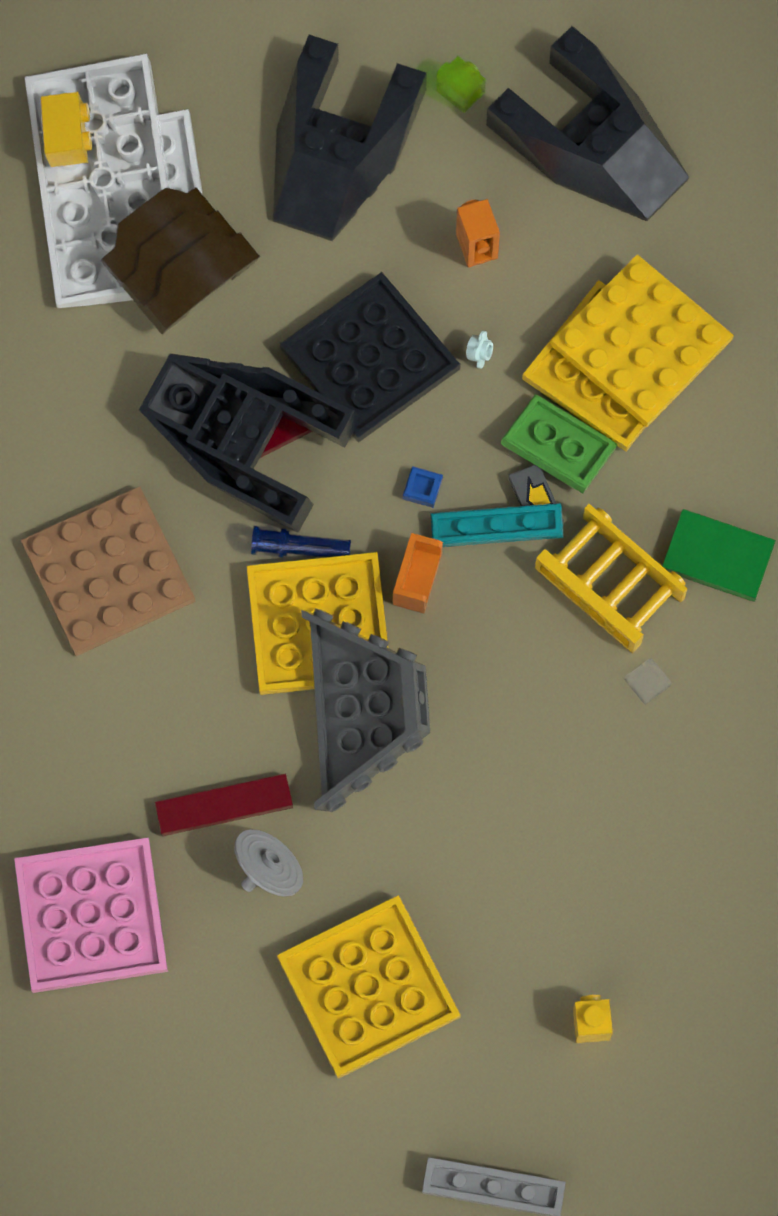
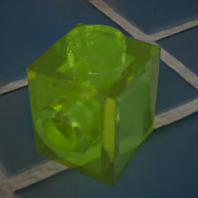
M459 56L451 63H444L436 74V91L463 113L485 93L486 78L480 74L479 69L472 62H465Z

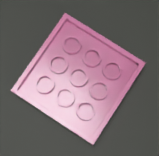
M149 838L14 858L32 993L168 972Z

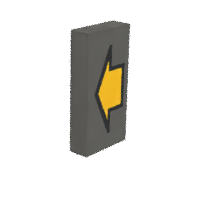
M534 465L509 475V481L520 506L557 504L542 469Z

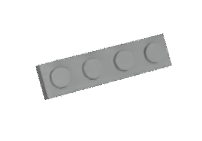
M428 1157L422 1194L544 1216H560L566 1182Z

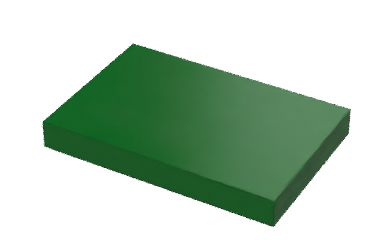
M682 509L662 567L669 573L671 571L676 572L682 578L755 602L776 540Z

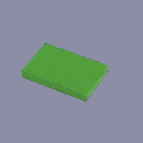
M537 394L533 396L501 441V445L582 494L617 447V443Z

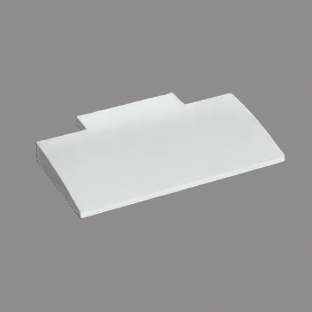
M147 54L25 77L56 305L58 308L133 300L100 260L115 248L118 223L164 188L187 193L197 187L202 193L190 112L187 109L159 115L152 67ZM79 92L82 102L88 103L90 122H85V129L90 131L92 150L87 151L88 163L50 167L44 150L41 96Z

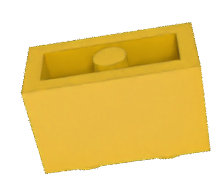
M79 92L41 96L44 150L50 167L88 163L87 151L92 150L90 131L85 129V122H90L88 103L82 102Z

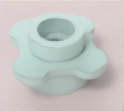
M481 331L479 336L472 335L466 351L467 359L476 361L477 368H483L485 360L488 361L493 353V343L487 338L486 331Z

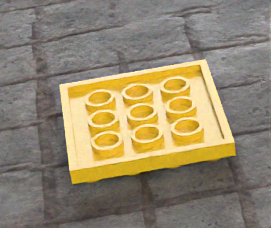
M637 254L551 340V346L637 420L648 427L733 340L734 335Z
M599 280L551 340L606 286ZM550 340L523 373L522 380L588 426L616 442L618 447L627 452L646 426L551 346Z
M378 552L247 566L260 695L315 689L310 621L302 618L301 610L313 613L315 608H318L333 615L332 622L340 626L345 621L361 628L359 634L368 639L370 634L387 640Z
M399 895L277 955V959L338 1079L461 1017Z

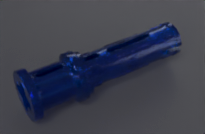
M255 525L253 527L252 555H256L257 552L277 554L280 558L287 557V553L314 557L350 555L351 540L289 534L290 531L283 528L280 531L262 530L259 526Z

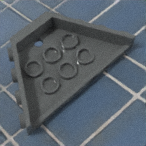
M315 608L313 613L301 610L302 618L310 621L322 791V796L314 802L315 810L334 812L346 803L345 798L350 794L366 789L372 783L371 778L376 774L392 769L398 763L396 760L405 752L410 753L423 744L422 739L431 733L426 666L415 661L416 654L400 647L397 652L387 648L389 641L370 634L368 639L359 634L361 628L345 621L340 626L332 622L333 615Z

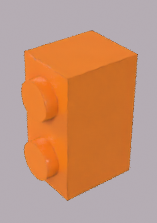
M488 199L481 201L470 200L457 208L456 236L468 268L498 259L500 231Z

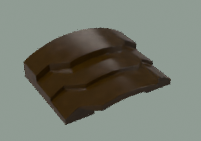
M197 187L187 193L164 188L118 223L115 248L100 261L163 335L185 318L192 308L230 279L234 280L256 263L260 255L241 232L236 233Z

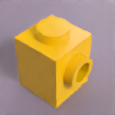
M601 995L580 997V1001L575 1002L573 1007L576 1043L610 1041L613 1029L609 999L601 1000Z

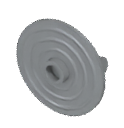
M253 829L243 831L236 838L234 844L235 855L241 868L247 874V877L241 882L244 890L251 892L258 885L274 895L292 896L301 889L303 873L300 864L293 853L281 841L266 832Z

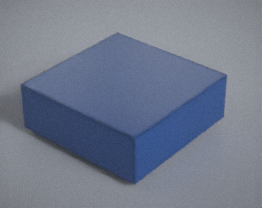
M412 466L403 493V500L434 508L443 475Z

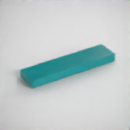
M561 503L431 513L432 538L442 541L443 547L564 538Z

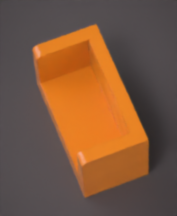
M411 533L393 590L394 606L425 613L442 557V541Z

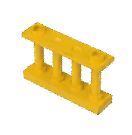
M588 504L583 514V519L587 524L558 554L554 553L552 555L544 549L536 558L535 569L633 654L642 643L644 634L641 633V626L671 595L681 603L685 599L688 588L685 586L686 583L680 575L674 571L669 573L611 523V517L603 509H595L592 505ZM598 531L612 545L583 575L578 574L576 576L567 568V563ZM623 553L636 566L607 597H600L592 590L591 584ZM646 574L649 575L661 587L632 618L627 617L625 619L616 611V605Z

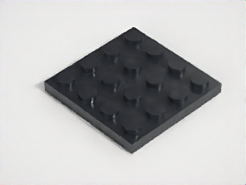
M380 272L280 343V349L315 391L356 412L360 421L352 436L358 443L451 377L461 367V364L383 272Z

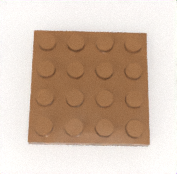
M140 486L21 540L75 656L81 655L196 602Z

